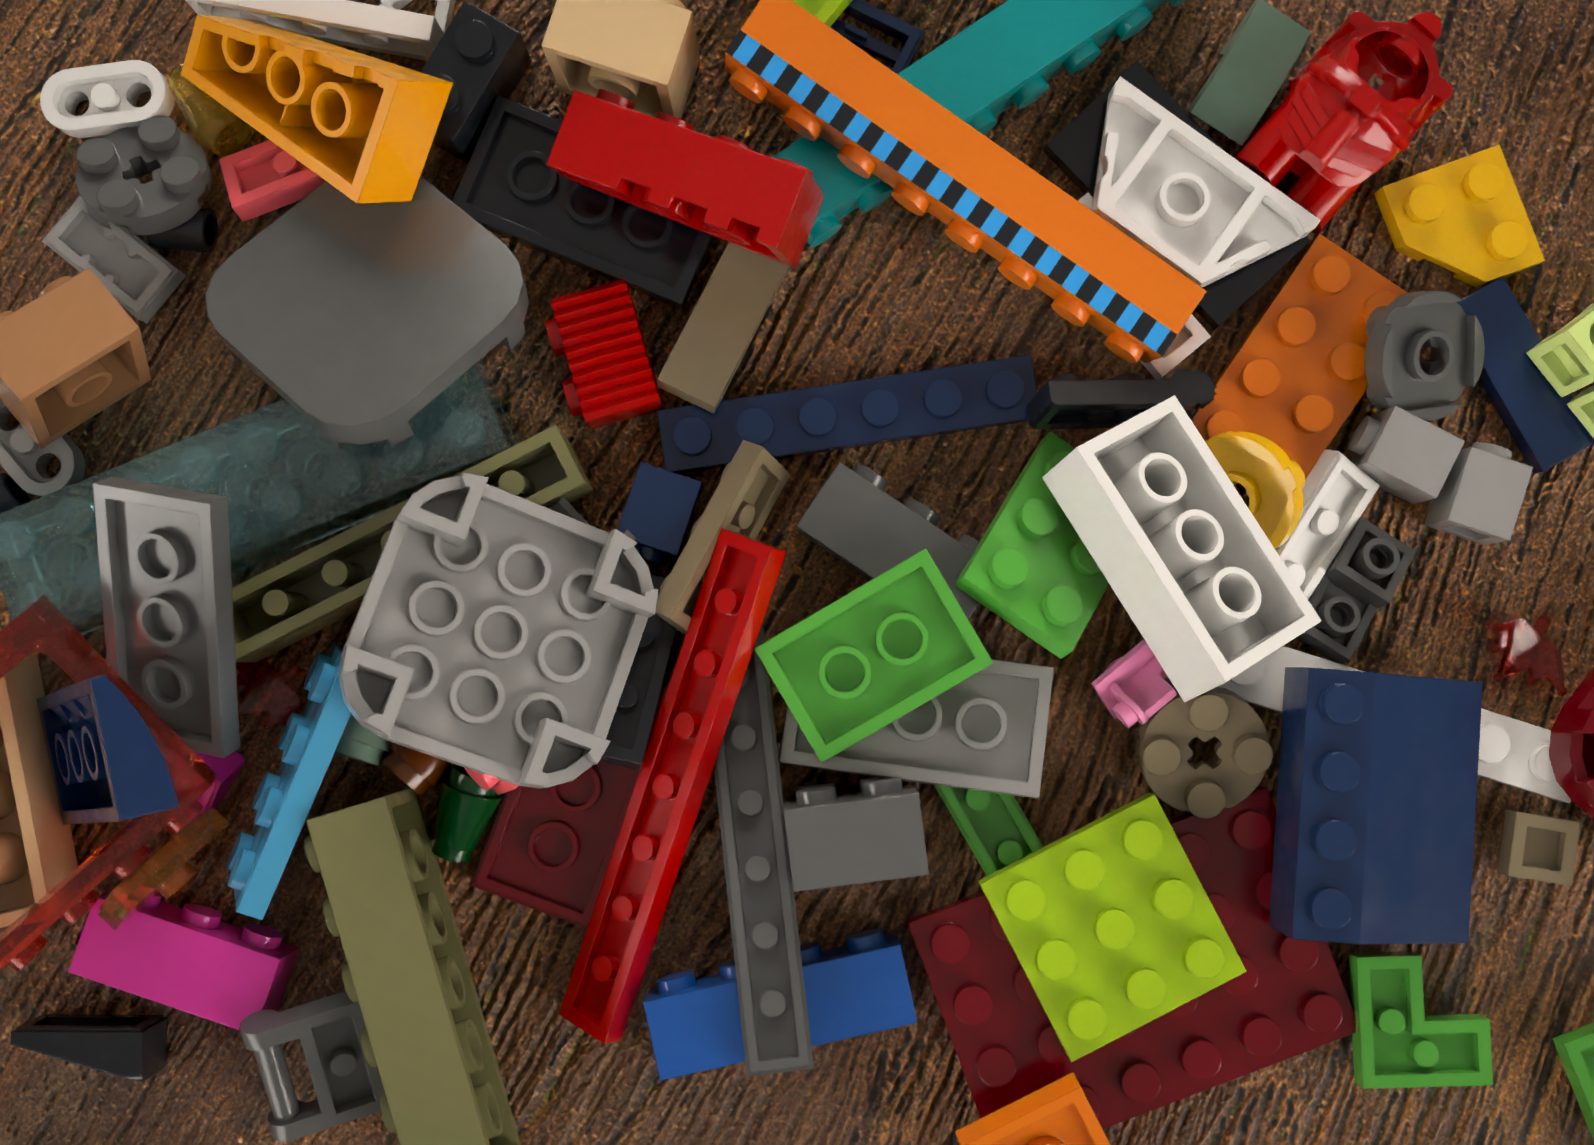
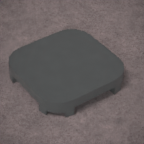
M421 176L412 201L355 203L325 181L230 255L213 274L205 295L207 316L235 361L238 362L241 359L313 424L322 440L340 450L344 443L365 445L383 440H388L391 447H394L414 435L408 422L414 415L500 342L511 351L526 334L523 323L529 305L528 291L520 263L510 249Z

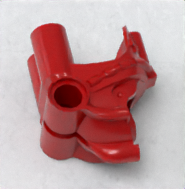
M1362 11L1353 12L1290 83L1283 93L1281 105L1236 155V160L1274 187L1279 184L1288 172L1299 179L1287 192L1286 196L1321 220L1311 233H1319L1364 180L1383 169L1399 152L1406 151L1410 140L1424 122L1452 96V86L1439 76L1436 52L1432 47L1442 32L1440 19L1431 12H1421L1416 14L1407 24L1396 21L1375 22ZM1374 74L1384 81L1377 90L1367 83Z

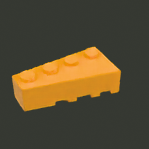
M197 15L181 71V76L355 203L412 201L453 86V82L262 21Z

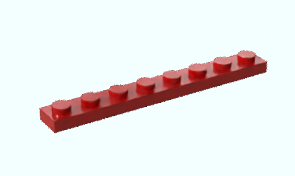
M722 528L720 530L645 754L642 770L639 772L559 1011L560 1016L603 1044L622 1040L786 555L784 550L735 531Z

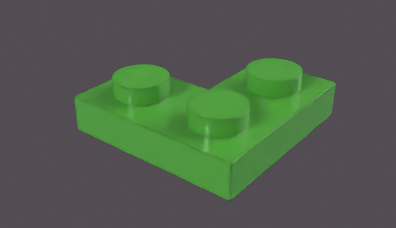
M1413 951L1348 953L1350 1000L1356 1017V1033L1352 1034L1354 1083L1362 1089L1493 1085L1490 1019L1481 1014L1425 1015L1422 955Z

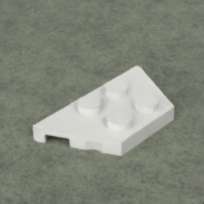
M1121 76L1116 81L1108 94L1092 203V211L1202 288L1306 237L1319 224L1321 220Z

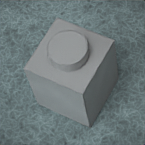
M1393 406L1373 415V417L1366 416L1354 431L1348 449L1354 452L1350 461L1380 485L1379 488L1411 504H1417L1438 497L1465 441L1397 406Z
M1484 442L1473 443L1472 447L1460 451L1438 497L1431 501L1424 526L1482 545L1510 541L1533 467L1511 460L1513 453L1507 448Z

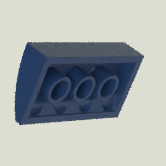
M105 675L88 678L37 699L63 824L118 822L179 807L172 778L151 731L126 696Z

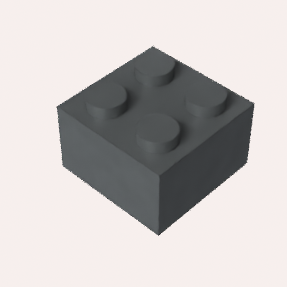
M874 776L860 778L861 789L836 792L834 782L797 786L796 798H788L784 802V818L794 892L929 875L920 799L916 789L910 783L902 784L901 778Z

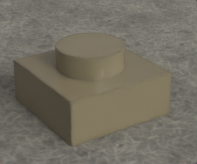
M1505 810L1497 873L1511 877L1572 886L1581 822Z

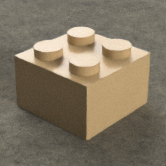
M556 0L541 45L561 92L573 95L574 90L596 97L599 89H604L635 104V111L655 118L658 112H664L681 119L700 62L693 13L691 10H687L685 5L679 0Z

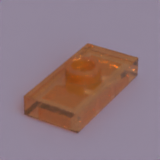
M214 807L211 810L206 809L114 888L99 909L101 911L98 915L111 928L116 930L158 892L168 900L198 872L191 863L217 840L230 823Z

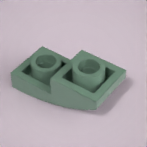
M1255 0L1220 52L1223 57L1187 111L1243 146L1289 74L1311 32L1264 0Z

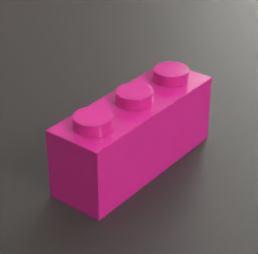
M126 883L123 884L122 888L94 897L68 971L69 973L239 1030L243 1019L252 1013L265 1009L278 1012L300 949L281 942L283 934L279 931L256 924H247L242 929L221 921L223 914L213 908L198 904H185L183 908L160 901L162 898L160 891L140 884Z

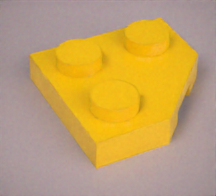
M1500 144L1385 185L1374 193L1397 252L1417 261L1426 259L1455 273L1454 278L1476 288L1502 277L1535 267L1545 261Z

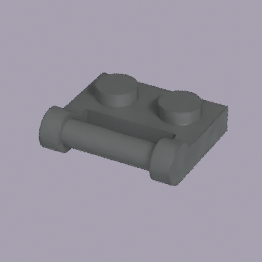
M346 991L280 1012L270 1009L260 1010L250 1014L240 1023L239 1030L246 1049L254 1051L271 1106V1111L267 1118L273 1138L277 1141H292L381 1111L380 1097L385 1091L378 1067H370L364 1056L361 1032L366 1026L359 1001L352 1002ZM299 1038L317 1099L306 1103L297 1099L281 1046L283 1043Z

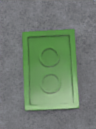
M1050 431L1037 445L954 585L1062 659L1073 651L1109 583L1042 478L1075 449Z
M926 548L754 648L821 763L993 664L989 654Z

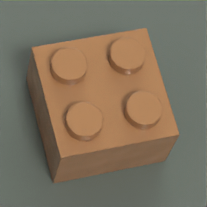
M90 268L73 278L64 276L52 281L40 292L37 299L15 312L4 311L0 313V400L41 449L152 380L140 328Z

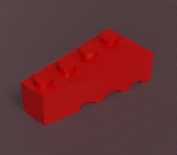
M599 89L597 96L593 97L574 90L548 158L547 166L568 180L796 269L824 199V194L812 177L814 173L811 170L787 159H776L755 152L748 145L724 135H717L714 138L693 131L694 126L673 115L658 112L655 118L634 110L635 104L613 92Z

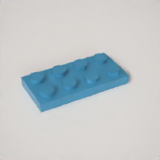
M333 642L328 656L318 653L313 660L303 687L309 691L308 703L302 715L294 712L290 715L278 744V749L283 750L282 763L276 775L269 772L265 773L252 804V809L257 810L251 835L240 832L229 855L226 869L231 870L227 886L234 888L237 913L263 920L350 718L351 712L344 704L338 679L344 645Z

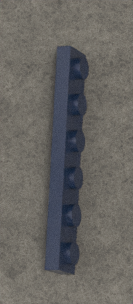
M1031 355L723 400L714 414L696 405L657 410L665 469L681 474L726 467L732 461L743 440L763 446L775 459L1029 422L1027 405L1037 394L1032 357Z

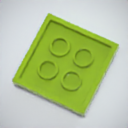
M1150 792L978 881L1071 1062L1247 972L1155 794Z

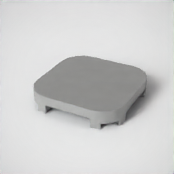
M462 472L460 476L432 481L416 493L413 492L394 521L342 651L338 674L344 704L361 726L385 740L512 785L540 789L573 781L591 766L598 764L611 742L606 739L647 620L655 615L659 589H654L649 567L634 547L637 542L616 528L608 533L487 484L489 477Z

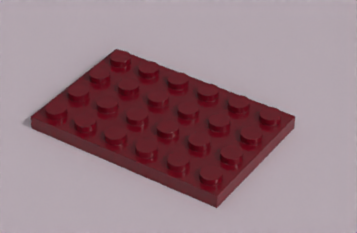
M1256 787L1242 802L1231 808H1224L1215 817L1200 818L1190 812L1168 820L1247 972L1074 1062H1071L1066 1055L983 891L906 919L980 1118L1074 1072L1102 1129L1356 1033L1355 1013L1327 942L1291 939L1269 926L1276 809L1266 787Z

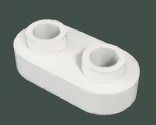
M127 60L61 70L46 81L40 95V105L46 119L65 134L75 138L108 135L125 127L139 126L144 120L153 116L169 117L175 101L174 90L169 80L154 66L141 60ZM151 91L149 102L143 107H137L138 97L144 92ZM84 100H89L88 110L84 114L76 116L77 105Z

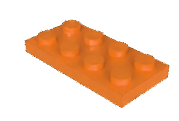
M1319 233L1311 240L1214 382V386H1217L1215 388L1217 394L1213 397L1214 400L1203 409L1199 408L1192 417L1191 421L1204 441L1228 431H1244L1261 435L1277 444L1288 455L1290 460L1299 464L1306 479L1323 451L1331 443L1366 391L1368 384L1365 372V350L1368 340L1366 325L1370 314L1378 307L1390 305L1397 297L1407 292ZM1236 484L1237 486L1246 491V489L1241 484Z

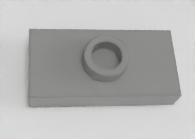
M79 196L42 242L80 273L90 268L122 307L147 324L187 275L140 237L131 234L125 225H115L108 222L111 227L109 229L98 224L91 217L81 196Z

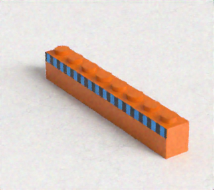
M760 0L725 51V71L731 75L729 82L739 93L758 104L764 98L786 113L783 116V120L796 133L811 141H815L820 136L840 150L837 158L848 169L867 179L873 173L893 187L892 197L904 208L919 216H923L927 211L947 225L944 230L945 234L957 245L972 253H977L979 248L1001 262L998 270L1009 281L1026 290H1030L1034 285L1054 299L1051 307L1062 318L1079 327H1083L1087 322L1107 336L1104 341L1105 346L1120 358L1136 364L1139 359L1144 363H1148L1163 357L1207 292L792 0Z

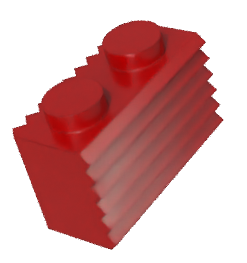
M625 279L551 299L555 318L545 320V326L555 356L566 355L572 378L563 380L562 385L573 417L583 415L585 422L591 429H598L606 425L623 422L627 419L664 409L631 292Z

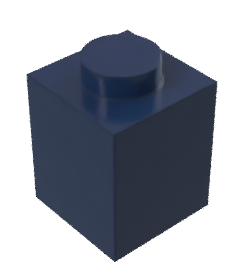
M640 462L617 530L623 533L628 529L637 538L635 540L637 544L634 547L639 551L643 560L664 565L667 555L679 558L688 542L705 491L703 483Z

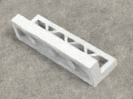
M349 0L185 1L198 15L253 19L327 43L428 61L451 24L456 0H433L437 1L435 16L400 10L413 0H380L381 4L378 6Z

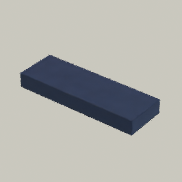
M1502 277L1463 298V301L1457 302L1463 308L1465 314L1476 315L1482 327L1485 354L1479 380L1527 464L1533 467V474L1543 472L1594 444V438L1567 406V403L1573 399L1571 393L1561 398L1526 354V352L1541 341L1505 278Z

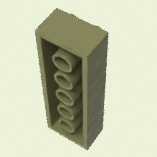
M409 788L306 820L310 832L306 834L304 839L306 856L311 868L316 873L321 872L328 894V898L323 902L325 921L332 936L335 938L340 937L347 960V963H344L342 967L343 983L350 1000L354 1003L359 1001L366 1026L361 1032L362 1048L370 1067H378L385 1091L380 1097V1108L387 1130L391 1134L397 1132L400 1145H521L437 856L432 852L433 842L419 794Z

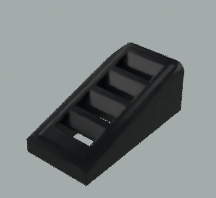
M42 1014L11 1031V1045L135 1081H145L166 1065L168 1017H163V1015Z

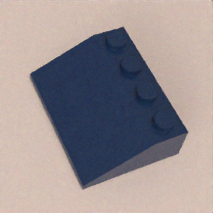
M1285 667L1269 917L1270 927L1291 939L1351 944L1468 943L1483 682L1309 667Z

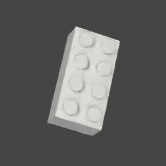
M1175 395L1076 447L1042 477L1184 703L1226 683L1321 622L1320 617Z

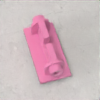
M1144 639L1123 657L1110 663L1104 673L1091 683L1114 720L1118 718L1127 728H1130L1137 721L1144 725L1151 716L1177 695L1175 689L1164 680L1168 676Z

